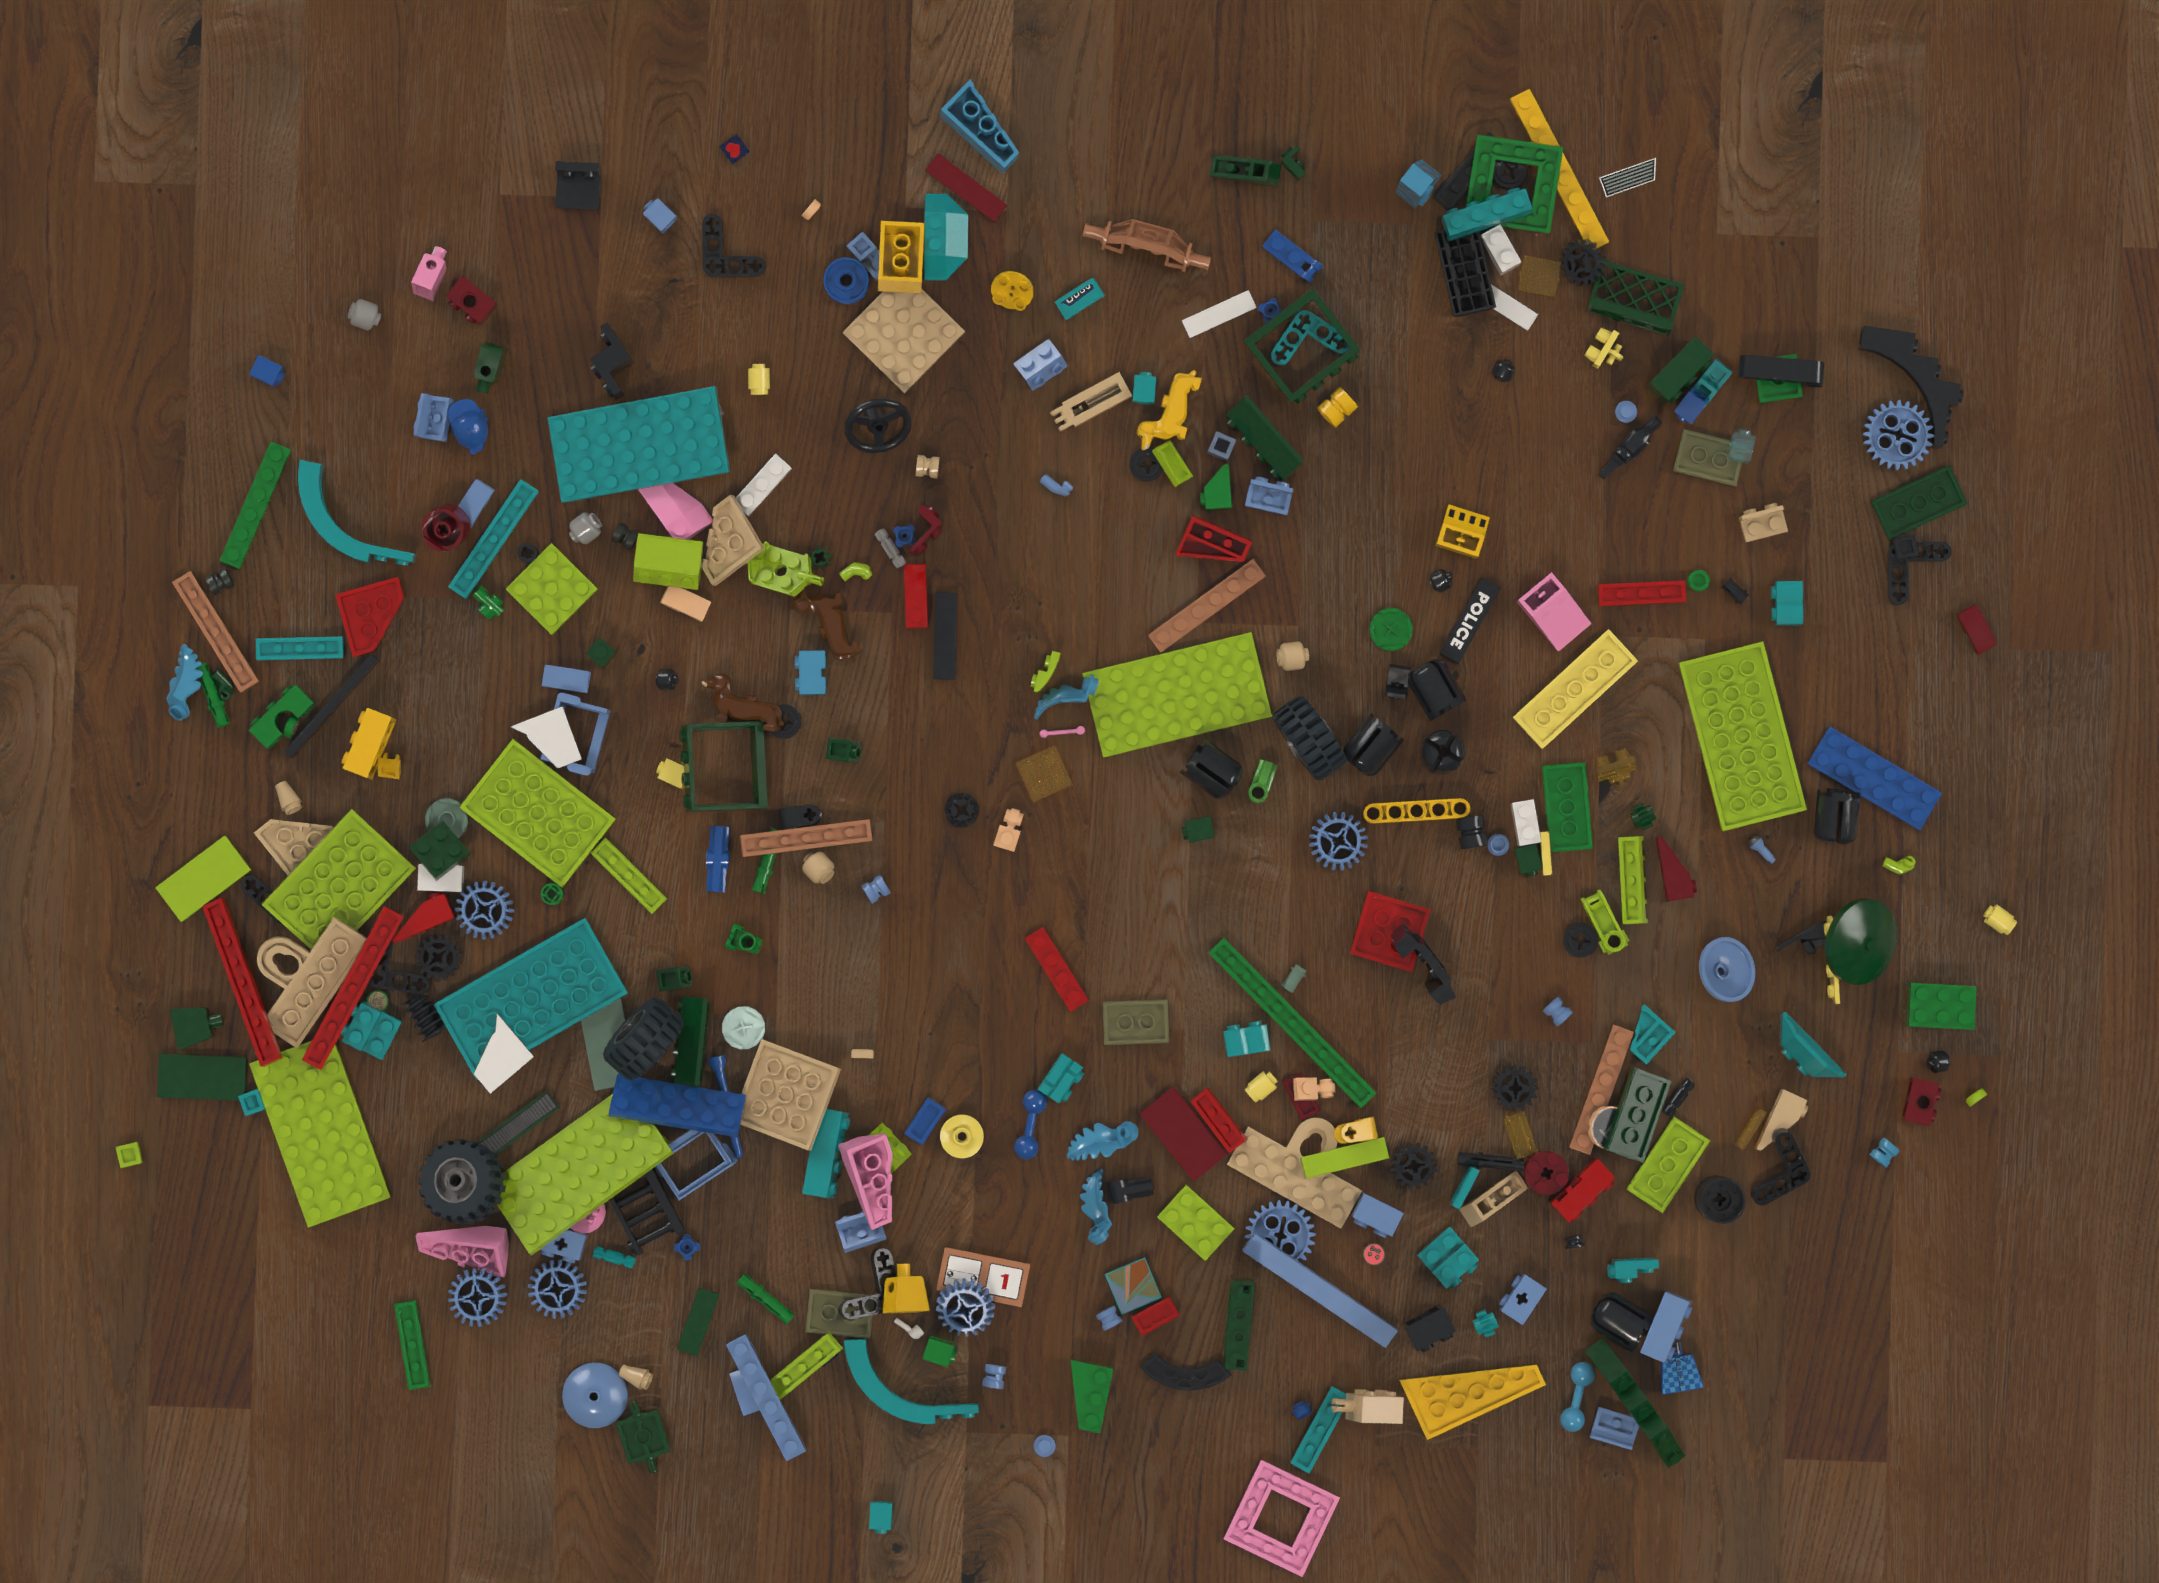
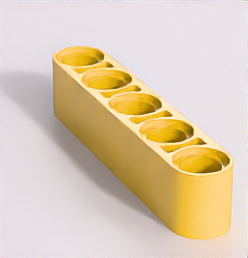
M1461 798L1373 803L1364 808L1363 818L1371 824L1460 819L1469 814L1470 805L1465 799ZM1458 802L1463 803L1466 808L1462 815L1454 811V806ZM1435 804L1443 806L1444 813L1441 816H1436L1432 812V807ZM1413 805H1418L1422 808L1420 817L1412 816L1410 810ZM1393 806L1398 807L1401 812L1400 816L1396 819L1389 815V809ZM1369 808H1376L1378 810L1379 816L1377 819L1371 820L1368 818L1367 811Z

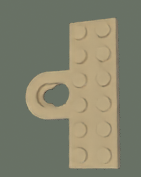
M334 916L310 952L291 939L282 936L269 938L260 946L257 954V964L264 976L284 988L267 1013L274 1034L294 1047H299L345 980L367 937ZM276 953L294 956L299 962L298 970L292 974L282 973L273 962V956Z
M1309 1118L1303 1121L1297 1127L1287 1147L1247 1127L1244 1135L1248 1140L1234 1150L1227 1163L1230 1167L1339 1228H1342L1362 1192L1359 1188L1332 1173L1305 1179L1300 1160L1303 1157L1300 1153L1301 1143L1309 1138L1311 1134L1318 1133L1322 1137L1320 1144L1321 1152L1333 1150L1337 1147L1338 1142L1334 1138L1335 1128L1331 1123L1322 1118Z

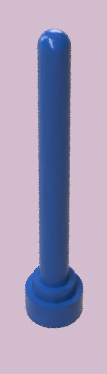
M725 1054L708 1058L709 1067H712L713 1071L715 1070L719 1091L729 1092L723 1069L726 1063ZM739 1135L738 1137L730 1136L734 1156L741 1158L743 1152Z

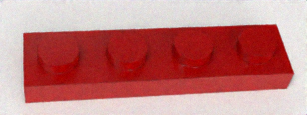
M1685 580L1598 584L1599 607L1686 603Z
M1042 927L1025 937L1026 942L1069 1011L1071 1012L1089 1001L1045 929Z

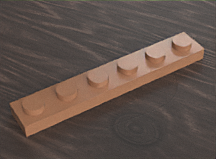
M1252 559L1151 632L1148 637L1159 652H1163L1265 578V574L1254 559Z
M192 571L173 581V585L239 692L243 693L260 681Z
M870 819L740 835L742 857L872 841Z
M1612 1025L1569 1148L1588 1155L1591 1154L1594 1143L1588 1135L1589 1119L1598 1108L1608 1106L1630 1045L1633 1031Z

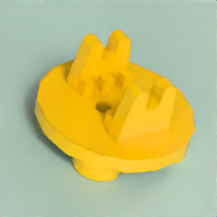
M1014 271L1002 272L994 278L991 284L992 300L997 305L1021 311L1030 304L1034 295V287L1031 281L1021 273Z

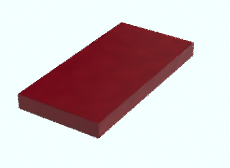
M1174 1087L1139 1113L1193 1182L1228 1155Z

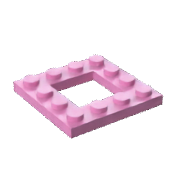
M1260 1460L1223 1539L1303 1577L1340 1497L1266 1461ZM1271 1489L1310 1507L1292 1547L1253 1529Z

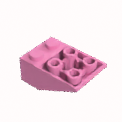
M1552 572L1517 601L1518 605L1557 651H1560L1591 625V622Z

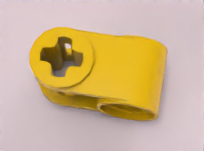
M1374 1117L1358 1119L1354 1122L1338 1125L1334 1130L1335 1140L1338 1143L1346 1144L1377 1139L1378 1134Z

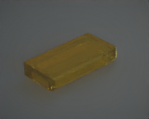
M1756 1109L1737 1139L1736 1147L1741 1150L1745 1149L1766 1116V1112Z
M1522 1111L1504 1117L1503 1119L1516 1158L1521 1159L1537 1153L1538 1151L1525 1112Z

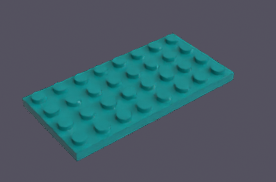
M716 386L547 417L561 503L730 473Z
M584 918L438 1001L434 1006L474 1075L492 1035L496 1032L497 1014L529 1051L629 993L590 924Z

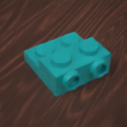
M363 1001L360 1005L357 1004L351 1014L354 1017L351 1024L346 1023L341 1033L344 1036L342 1042L383 1060L403 1021Z
M1450 1226L1417 1254L1446 1289L1449 1286L1452 1289L1462 1281L1460 1277L1465 1272L1468 1274L1472 1273L1478 1267L1476 1263L1479 1261Z
M1656 1258L1611 1259V1264H1607V1274L1610 1279L1615 1278L1619 1283L1632 1282V1278H1637V1269L1641 1273H1654V1269L1659 1268V1260Z

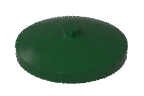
M1860 898L1849 902L1836 914L1827 932L1825 955L1829 969L1839 980L1852 985H1864L1878 978L1888 967L1897 944L1896 921L1889 908L1879 901Z

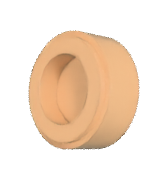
M815 199L801 216L809 220L820 208L821 203Z

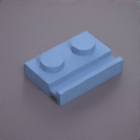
M1598 1406L1589 1437L1632 1450L1639 1426L1632 1416Z

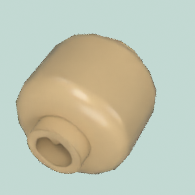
M1299 641L1283 643L1280 649L1276 651L1278 666H1282L1285 671L1303 669L1305 661H1309L1308 648H1304L1303 644Z
M810 852L803 859L802 870L813 883L824 884L833 877L834 863L825 853Z

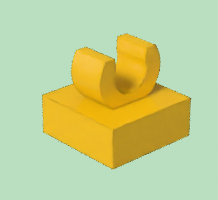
M384 753L383 758L379 757L378 776L400 779L401 760L399 754H396L395 759H388V753Z

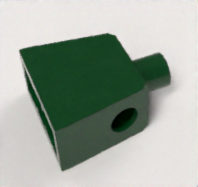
M490 342L481 344L473 374L474 378L479 379L476 391L488 394L491 383L498 382L509 348ZM486 366H488L491 369L490 374L486 373Z
M208 1007L170 1009L178 1050L187 1049L213 1038V1028L224 1026L222 1014L210 1015Z

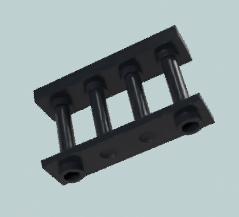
M654 1168L645 1174L648 1179L645 1186L617 1201L615 1197L609 1200L630 1239L627 1244L631 1252H636L638 1256L643 1253L642 1246L664 1234L675 1232L676 1235H679L686 1231ZM649 1193H655L659 1200L656 1202V1205L626 1220L620 1208ZM659 1212L661 1214L665 1212L668 1218L665 1225L636 1239L631 1227Z

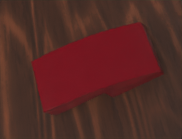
M1976 604L1956 614L1963 632L1968 635L1976 654L1980 655L1997 645L1986 620Z

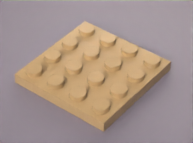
M921 289V293L883 291L842 333L905 394L965 331Z
M761 1039L741 1093L746 1095L741 1125L811 1151L841 1069Z

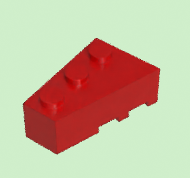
M1193 514L1175 556L1244 562L1253 540Z
M1595 1158L1561 1191L1552 1197L1548 1203L1566 1222H1573L1582 1214L1581 1211L1586 1206L1590 1207L1597 1201V1195L1602 1190L1606 1192L1614 1185L1612 1181L1615 1177L1598 1158Z

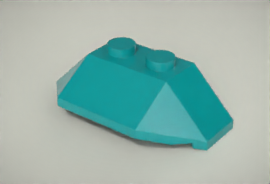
M925 194L924 280L946 281L968 259V214L948 194Z
M1787 1012L1780 1014V1046L1783 1048L1781 1053L1789 1061L1793 1059L1798 1064L1796 1068L1804 1076L1809 1075L1810 1077H1845L1847 1075Z

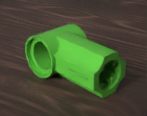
M1260 759L1248 791V797L1252 803L1262 804L1267 799L1278 767L1277 765ZM1255 788L1263 790L1264 796L1261 799H1256L1252 796V791Z

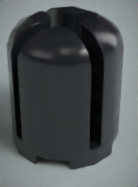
M1441 659L1429 661L1413 670L1408 677V685L1429 721L1467 701L1446 662Z
M1372 713L1343 748L1347 761L1367 776L1376 775L1404 741L1402 737L1397 740L1398 735L1379 718L1374 721L1373 718L1375 716Z
M1438 730L1430 734L1422 742L1419 750L1420 759L1423 766L1429 772L1437 775L1448 774L1461 765L1460 763L1465 757V745L1458 735L1454 736L1449 730ZM1444 747L1447 750V757L1443 756L1440 760L1437 758L1439 753L1436 749Z
M1204 738L1203 743L1205 745L1203 747L1198 745L1188 759V764L1185 766L1187 770L1184 771L1182 769L1180 774L1214 798L1222 799L1227 797L1233 790V787L1237 785L1241 779L1243 768L1240 763Z
M1827 788V793H1821L1820 789L1817 790L1814 835L1819 841L1834 844L1835 833L1836 843L1839 845L1849 844L1856 839L1861 793L1857 792V796L1848 794L1847 790Z
M1609 1292L1598 1301L1593 1309L1590 1325L1594 1331L1625 1350L1632 1352L1640 1343L1639 1339L1645 1330L1649 1329L1653 1317L1649 1315V1312L1618 1293Z

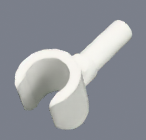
M898 1318L894 1321L914 1339H919L924 1334L917 1324L911 1329L909 1325Z

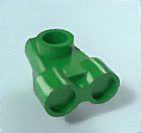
M482 585L478 586L473 592L472 596L482 603L478 610L489 620L495 615L498 616L504 610L502 606L504 602L496 594L491 596Z
M734 924L726 941L725 948L732 951L739 949L758 955L763 940L745 931L743 926ZM753 940L754 943L752 947L749 948L748 942Z

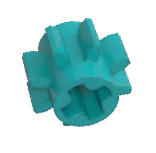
M1486 1310L1476 1313L1477 1319L1472 1320L1478 1336L1484 1334L1487 1338L1494 1335V1329L1499 1326L1493 1312L1487 1314Z

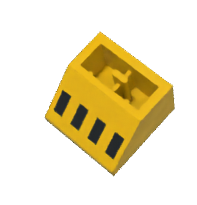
M1448 504L1435 546L1477 559L1490 517Z

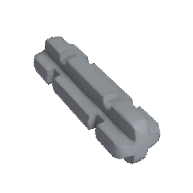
M884 528L880 529L875 533L877 540L881 541V546L889 558H892L894 566L896 568L902 567L906 563L902 555H899V550L892 539L888 538L889 535Z

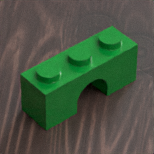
M289 685L281 693L283 697L278 702L274 700L266 708L268 712L263 717L259 715L250 723L252 727L249 731L266 749L270 750L284 736L278 726V718L282 713L292 712L298 719H302L316 705L298 685L293 687Z
M930 1335L923 1360L948 1367L949 1363H954L958 1348L954 1347L956 1342Z

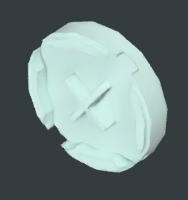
M748 1006L737 1007L730 1010L725 1016L722 1023V1033L725 1040L732 1047L750 1049L757 1046L761 1039H763L765 1022L757 1010Z

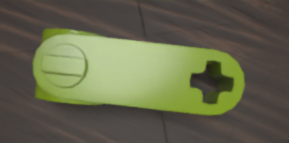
M1599 889L1597 893L1587 898H1580L1600 939L1598 943L1603 953L1610 955L1628 946L1627 942H1629L1625 931H1621L1602 891ZM1596 900H1599V902H1597V903H1595V904H1593V905H1590V903H1592V902H1594V901H1596ZM1612 935L1618 937L1620 941L1616 948L1608 944V939Z

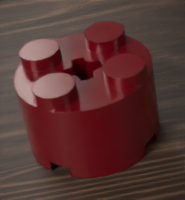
M443 504L429 512L423 519L421 525L423 538L427 545L434 550H452L462 544L469 536L471 520L460 507L453 504Z
M1539 1151L1531 1155L1526 1161L1523 1177L1527 1186L1534 1192L1542 1195H1553L1561 1191L1567 1184L1569 1170L1565 1160L1560 1155L1550 1151ZM1544 1167L1551 1170L1548 1179L1544 1176L1541 1177Z

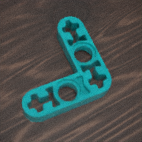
M1302 310L1295 316L1272 350L1271 360L1277 366L1286 365L1306 335H1309L1338 355L1348 352L1349 346L1345 342L1346 348L1338 350L1336 349L1337 344L1332 341L1331 345H1329L1327 341L1331 339L1333 332L1337 334L1334 337L1337 341H1341L1343 338L1327 322L1308 310ZM1308 315V321L1311 323L1309 325L1304 324L1301 330L1305 331L1304 334L1298 329L1292 328L1294 324L1297 327L1300 325V316L1305 317ZM1324 326L1328 329L1329 335L1326 338H1319L1316 331L1319 327ZM1294 332L1299 336V341L1296 344L1287 342L1286 336L1289 333ZM1282 342L1288 348L1293 349L1292 352L1287 349L1284 354L1285 361L1282 359L1280 361L1276 360L1277 356L1275 353H1280L1284 346L1280 345Z

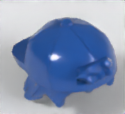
M471 399L459 400L453 403L448 410L453 436L461 446L469 449V454L475 455L478 451L481 452L483 450L484 443L488 438V417H485V411L478 408L477 404Z

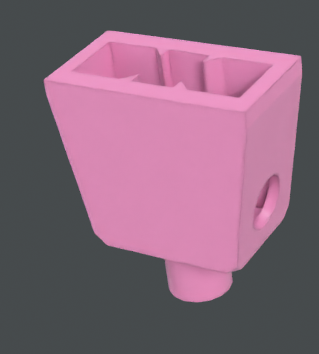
M435 246L431 255L424 254L411 281L413 294L434 301L446 272V263L443 260L447 253L445 249Z

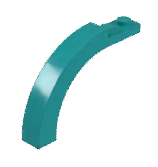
M300 460L298 485L302 505L314 528L330 545L347 556L366 563L371 562L372 555H374V560L387 562V558L396 560L395 564L403 566L415 563L416 555L414 553L362 543L343 532L330 516L324 502L322 492L324 466L319 463Z
M867 1339L844 1340L847 1362L857 1384L872 1402L891 1415L910 1422L936 1424V1415H940V1419H951L953 1414H961L962 1418L975 1417V1413H979V1403L924 1405L901 1398L887 1388L874 1371L868 1355Z

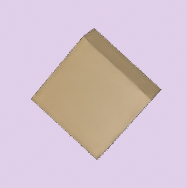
M853 1049L851 1051V1058H874L873 1049Z

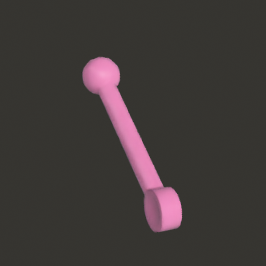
M1079 726L1077 729L1055 731L1043 729L1040 731V736L1046 738L1048 735L1070 733L1082 735L1085 729L1083 726Z

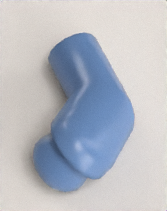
M1047 474L1040 480V483L1048 490L1062 496H1068L1069 492L1073 490V486L1069 482L1064 481L1062 485H1059Z

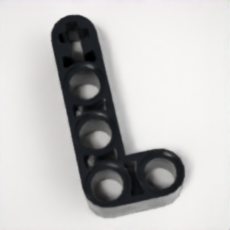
M1740 355L1738 378L1800 383L1808 387H1823L1825 362Z

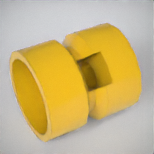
M1340 387L1330 395V400L1325 399L1317 407L1321 415L1334 428L1344 421V415L1349 416L1358 408L1352 398Z

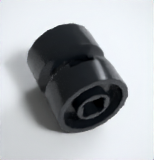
M1483 815L1455 820L1457 831L1462 833L1458 838L1460 850L1488 845L1487 835L1482 832V829L1485 827Z

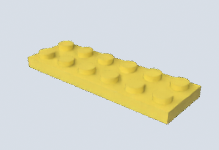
M1608 629L1512 718L1543 749L1636 664L1638 660Z

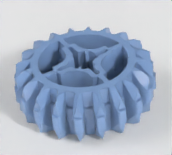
M1333 812V819L1331 820L1328 814H1326L1324 818L1327 822L1324 823L1321 819H1318L1317 822L1321 827H1312V830L1316 831L1317 834L1309 835V838L1316 839L1315 842L1309 843V847L1316 846L1317 850L1312 851L1311 854L1319 853L1320 857L1316 861L1320 862L1322 859H1325L1326 861L1323 864L1325 868L1329 862L1332 863L1331 870L1336 869V864H1339L1340 870H1344L1343 863H1347V866L1351 868L1352 863L1350 860L1353 859L1355 863H1359L1360 861L1356 855L1358 854L1362 857L1365 855L1364 852L1360 851V847L1367 848V844H1361V840H1366L1368 837L1365 835L1360 836V833L1364 832L1365 828L1357 829L1356 826L1360 824L1359 820L1354 824L1351 823L1353 815H1350L1348 820H1345V812L1341 813V818H1337V813ZM1334 823L1344 824L1337 834L1324 830L1327 826ZM1349 827L1356 836V847L1346 840ZM1344 831L1342 837L1344 844L1347 846L1339 845L1333 851L1335 847L1333 845L1334 842H1332L1333 839L1329 836L1337 838ZM1321 836L1331 844L1327 855L1322 850L1320 844ZM1339 849H1346L1352 852L1345 859H1333Z
M483 881L481 888L480 884L475 882V890L468 885L466 888L470 893L466 894L463 891L460 893L465 898L464 901L461 899L456 900L457 903L462 904V908H455L456 912H462V915L457 916L456 920L464 919V922L459 925L460 928L468 925L465 933L470 934L474 930L473 937L477 938L481 932L483 940L486 939L487 933H489L491 938H495V930L499 935L503 934L500 927L503 926L508 929L509 926L504 923L505 920H513L512 917L507 916L508 912H514V909L507 908V905L513 904V900H505L510 894L506 892L501 895L500 893L504 887L500 886L495 890V882L491 883L490 888H488L487 881ZM490 892L497 898L490 902H484L478 896V893ZM473 899L476 910L468 917L467 907L470 900ZM501 903L502 914L497 922L493 911ZM480 904L490 906V910H488L489 916L486 914L478 915L480 913L479 910H482L480 909ZM480 918H485L492 927L479 928L473 922Z
M550 1260V1268H548L546 1263H543L541 1265L544 1271L542 1272L536 1268L535 1272L539 1276L532 1275L530 1277L532 1281H535V1284H528V1288L534 1289V1292L528 1293V1296H536V1299L531 1304L535 1305L539 1302L540 1306L536 1310L539 1312L545 1308L544 1316H548L549 1312L552 1311V1318L555 1319L557 1317V1312H560L561 1318H565V1310H567L569 1315H572L573 1310L571 1307L573 1306L579 1310L580 1306L576 1302L583 1303L585 1301L579 1295L587 1293V1290L580 1288V1286L586 1285L587 1282H579V1279L584 1274L575 1275V1272L578 1270L577 1266L570 1270V1262H567L565 1267H563V1260H558V1266H555L554 1260ZM557 1271L569 1275L573 1282H562ZM551 1272L550 1286L540 1289L542 1279ZM554 1283H557L558 1286L562 1287L568 1286V1288H564L563 1291H560L561 1295H557V1292L555 1291L547 1292V1290L552 1289V1287H555ZM575 1289L573 1299L564 1306V1293ZM542 1296H553L558 1307L546 1303Z
M473 1268V1275H470V1272L465 1270L464 1275L466 1278L459 1274L457 1279L460 1283L455 1281L451 1283L452 1286L456 1287V1290H448L449 1294H454V1298H448V1302H455V1305L451 1306L450 1310L458 1309L459 1311L454 1317L458 1318L462 1314L464 1317L461 1323L464 1324L467 1319H470L469 1326L471 1327L474 1325L475 1320H477L478 1327L482 1326L483 1319L487 1325L491 1324L489 1317L491 1316L494 1320H497L498 1316L495 1314V1311L503 1313L504 1310L499 1305L507 1304L506 1301L500 1300L501 1297L507 1296L506 1292L500 1293V1289H503L505 1285L497 1286L496 1284L501 1278L496 1277L492 1280L491 1278L494 1274L492 1271L485 1276V1268L481 1269L480 1274H478L477 1268ZM472 1280L471 1293L460 1296L463 1286ZM479 1280L487 1282L494 1292L483 1291ZM476 1291L480 1292L479 1295L488 1296L479 1300V1304L473 1301V1299H467L475 1295ZM495 1299L491 1310L483 1315L484 1301ZM461 1302L471 1303L476 1315L467 1312Z
M963 1278L962 1284L958 1280H954V1286L948 1283L946 1290H941L940 1295L942 1297L937 1298L939 1305L936 1306V1311L940 1312L938 1319H944L942 1326L950 1325L949 1332L956 1329V1335L959 1336L961 1331H964L967 1337L969 1336V1331L977 1335L978 1329L984 1331L985 1325H990V1318L994 1317L992 1310L995 1309V1304L991 1303L994 1297L993 1295H988V1288L982 1290V1282L976 1286L974 1285V1279L967 1283L966 1278ZM966 1293L974 1295L975 1298L968 1297ZM957 1295L958 1303L953 1305V1308L949 1309V1300L953 1296ZM962 1304L966 1307H969V1311L966 1310L965 1307H962ZM983 1306V1313L974 1320L973 1312L978 1310V1307ZM955 1317H962L965 1321H960Z

